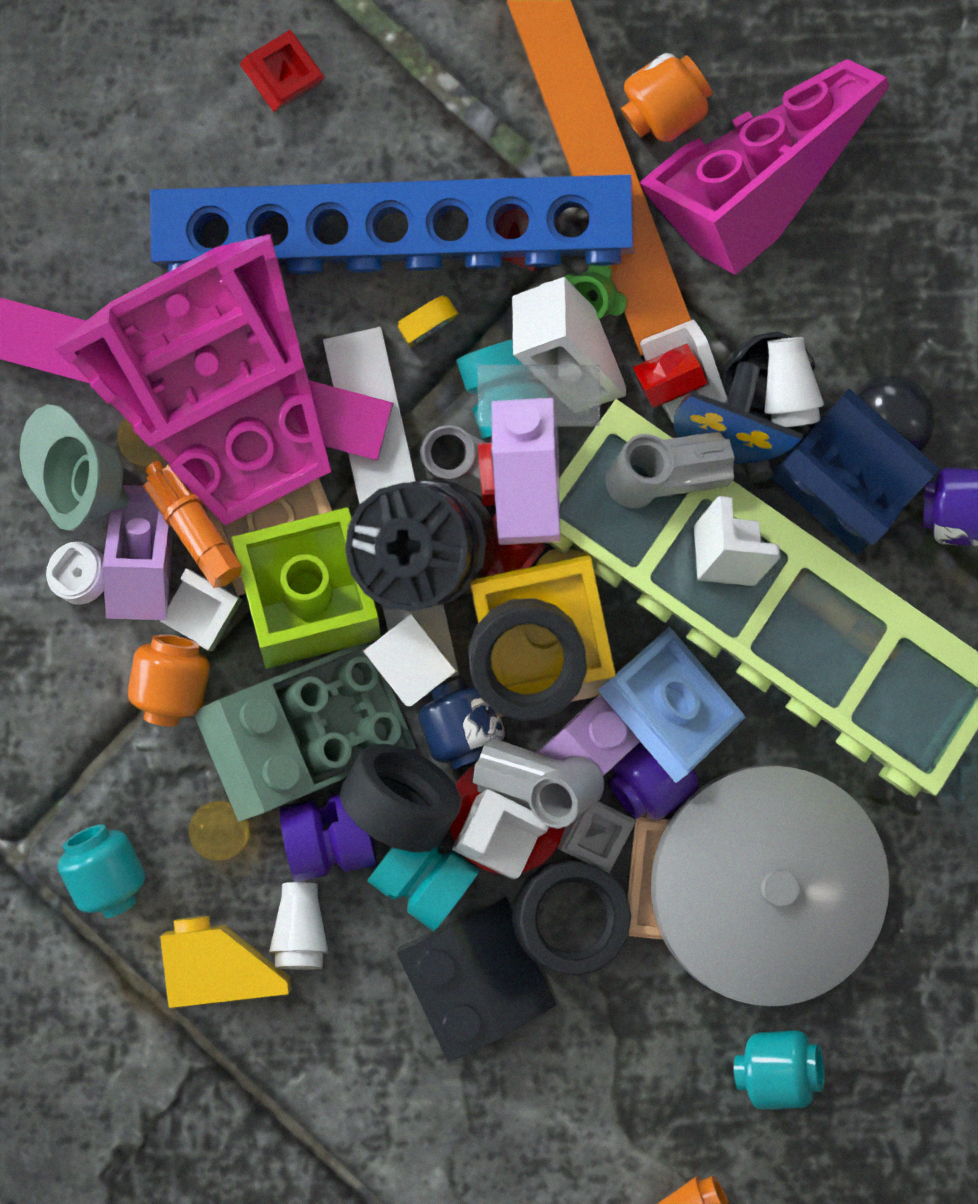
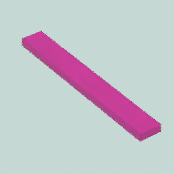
M0 298V359L91 383L72 363L69 364L55 350L56 344L81 326L86 320ZM308 380L325 447L379 460L394 403Z

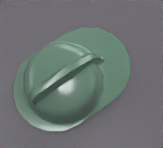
M47 404L34 411L26 421L20 441L22 472L30 489L48 511L51 519L59 529L73 531L82 526L85 520L98 519L109 514L111 510L127 507L130 499L122 486L123 463L120 454L110 444L88 435L75 417L64 407Z

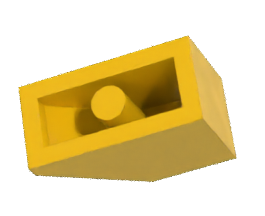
M209 916L174 920L175 930L166 931L160 936L168 1008L289 994L292 989L291 977L282 969L275 968L273 962L226 925L210 926Z

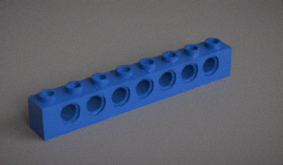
M631 174L150 190L151 262L160 268H168V272L214 249L203 246L201 232L207 222L217 218L225 219L229 226L228 237L221 246L260 237V229L266 220L272 217L285 218L289 226L288 235L281 244L274 246L278 264H286L288 274L322 273V263H346L347 272L382 271V262L406 261V270L433 271L442 269V260L465 259V267L468 269H495L501 267V258L525 257V266L527 267L561 266V256H585L586 265L607 266L621 264L622 254H634L633 181ZM568 208H580L589 215V225L586 231L580 236L573 238L561 235L556 230L558 216ZM512 209L525 212L529 217V225L521 237L505 239L498 235L496 229L497 221L504 212ZM452 211L462 212L467 215L469 225L463 237L456 241H445L439 238L437 225L443 215ZM392 213L405 215L409 224L406 235L395 243L381 241L378 236L380 221ZM332 215L346 217L348 221L346 237L334 245L322 243L319 238V227L323 220Z

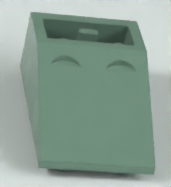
M372 642L343 649L198 709V713L194 716L238 822L267 812L345 779L361 751L370 745L390 744L409 750L416 748L391 686L363 652L373 644Z

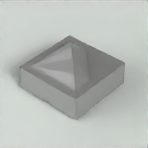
M598 800L591 808L569 826L565 827L557 848L610 873L637 820Z

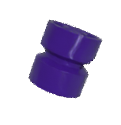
M340 794L329 796L325 807L319 808L312 800L279 807L285 850L291 875L295 883L328 876L331 866L338 865L344 872L377 866L373 837L358 827L345 812Z

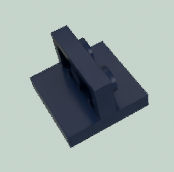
M848 389L775 468L771 479L854 553L859 555L870 543L874 545L888 531L901 510L929 482L939 468L851 389Z

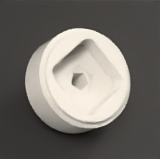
M70 542L61 546L52 555L47 566L46 576L49 587L56 595L72 604H86L95 600L104 591L102 569L104 555L84 542Z

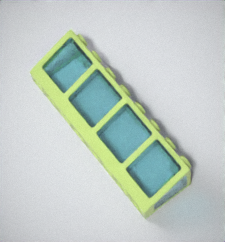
M615 399L559 478L561 541L546 543L564 555L570 547L590 555L595 575L615 588L623 579L642 593L636 601L637 604L665 623L672 614L692 628L686 638L711 656L716 658L722 649L741 662L736 673L761 691L766 693L771 684L791 697L786 708L811 726L816 728L821 719L841 732L835 742L861 761L866 762L870 755L873 754L872 757L884 765L878 775L906 795L910 794L916 797L919 791L936 796L978 729V652L734 481L728 487L655 497L647 506L639 509L627 508L618 504L610 496L606 488L605 477L609 467L624 445L632 437L640 434H652L663 440L672 439V437ZM631 465L638 475L649 478L647 472L641 467ZM718 496L732 498L734 519L759 521L761 543L779 545V560L755 586L698 581L694 525Z

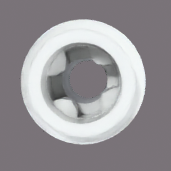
M804 337L769 341L764 413L771 414L772 422L784 427L819 422V407L824 406V402L805 350Z
M305 882L282 884V897L269 953L275 954V968L314 970L323 968V955L328 954L329 951L318 901V884Z

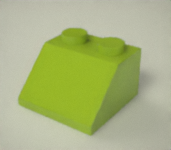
M348 507L232 537L236 557L242 565L241 576L265 669L376 641L381 638L374 600L365 595L352 577L347 561L345 546L348 525L351 521Z

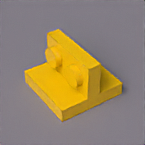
M590 555L470 580L479 622L491 609L512 599L536 598L555 604L573 619L583 639L587 672L583 683L616 677ZM534 624L517 625L505 631L495 642L491 654L492 670L497 680L508 690L520 694H534L549 688L559 677L564 664L563 649L557 637L546 628Z

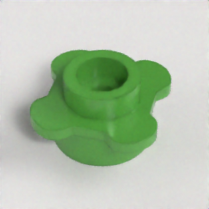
M589 265L588 271L580 275L571 273L565 276L592 304L597 312L598 319L609 314L619 316L626 310L627 298L617 290L611 278L613 270L610 265ZM590 290H595L598 293L597 300L590 298Z

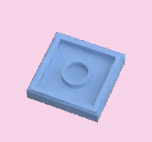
M670 627L658 635L615 674L616 677H611L598 689V692L675 783L693 770L746 718Z

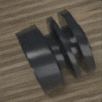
M439 480L403 482L380 488L360 503L348 525L345 553L351 575L365 595L386 608L411 612L462 600L471 594L470 580L487 577L494 564L497 537L490 513L482 506V502L475 494L459 484ZM405 540L420 541L421 552H406L404 547Z

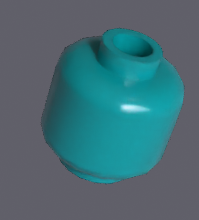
M99 824L76 833L63 844L62 848L65 852L58 861L57 870L74 904L80 911L84 913L102 912L104 917L110 918L122 914L135 905L137 900L134 895L143 886L146 873L129 838L122 831L107 830L104 824Z
M797 1030L755 1033L747 1041L744 1054L736 1055L734 1058L736 1088L738 1091L747 1090L751 1103L757 1109L778 1110L808 1107L814 1098L815 1092H822L824 1089L825 1070L822 1049L819 1044H811L808 1036L804 1032Z

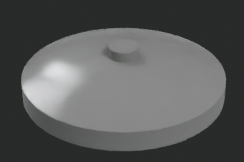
M763 765L741 768L725 773L700 787L684 801L668 822L659 840L652 865L651 900L654 916L662 938L673 957L694 979L707 988L725 997L752 1005L784 1006L804 1002L831 990L843 982L857 969L872 949L881 931L888 906L889 871L881 839L868 815L847 792L833 782L814 773L792 767Z

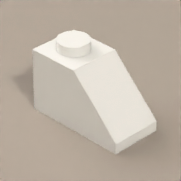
M565 277L543 283L536 288L512 296L513 355L574 414L626 396V385L595 308Z

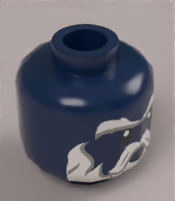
M465 678L455 679L431 690L434 700L426 703L418 713L419 722L432 758L439 763L450 762L452 771L476 764L481 756L484 745L493 738L502 741L505 736V729L500 715L481 699L475 686L467 687Z

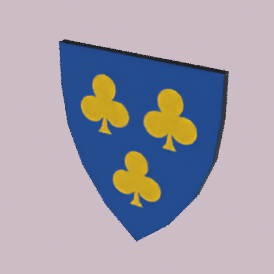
M749 362L738 363L729 397L724 403L691 391L681 401L674 414V431L678 438L721 432L722 436L730 441L735 457L733 464L755 463L776 458L802 440L803 434L749 413L761 372L757 365Z

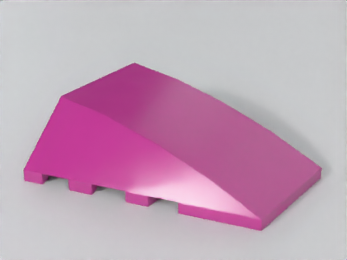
M271 234L219 246L111 301L55 345V350L69 364L72 363L91 382L90 386L107 404L111 403L133 426V431L149 447H154L171 465V470L224 525L331 472Z

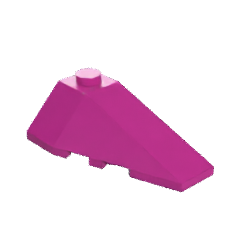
M846 59L786 91L782 98L783 104L755 118L748 111L733 119L732 123L735 129L705 145L699 137L682 146L639 182L647 197L698 255L736 275L779 239L890 87L887 77Z

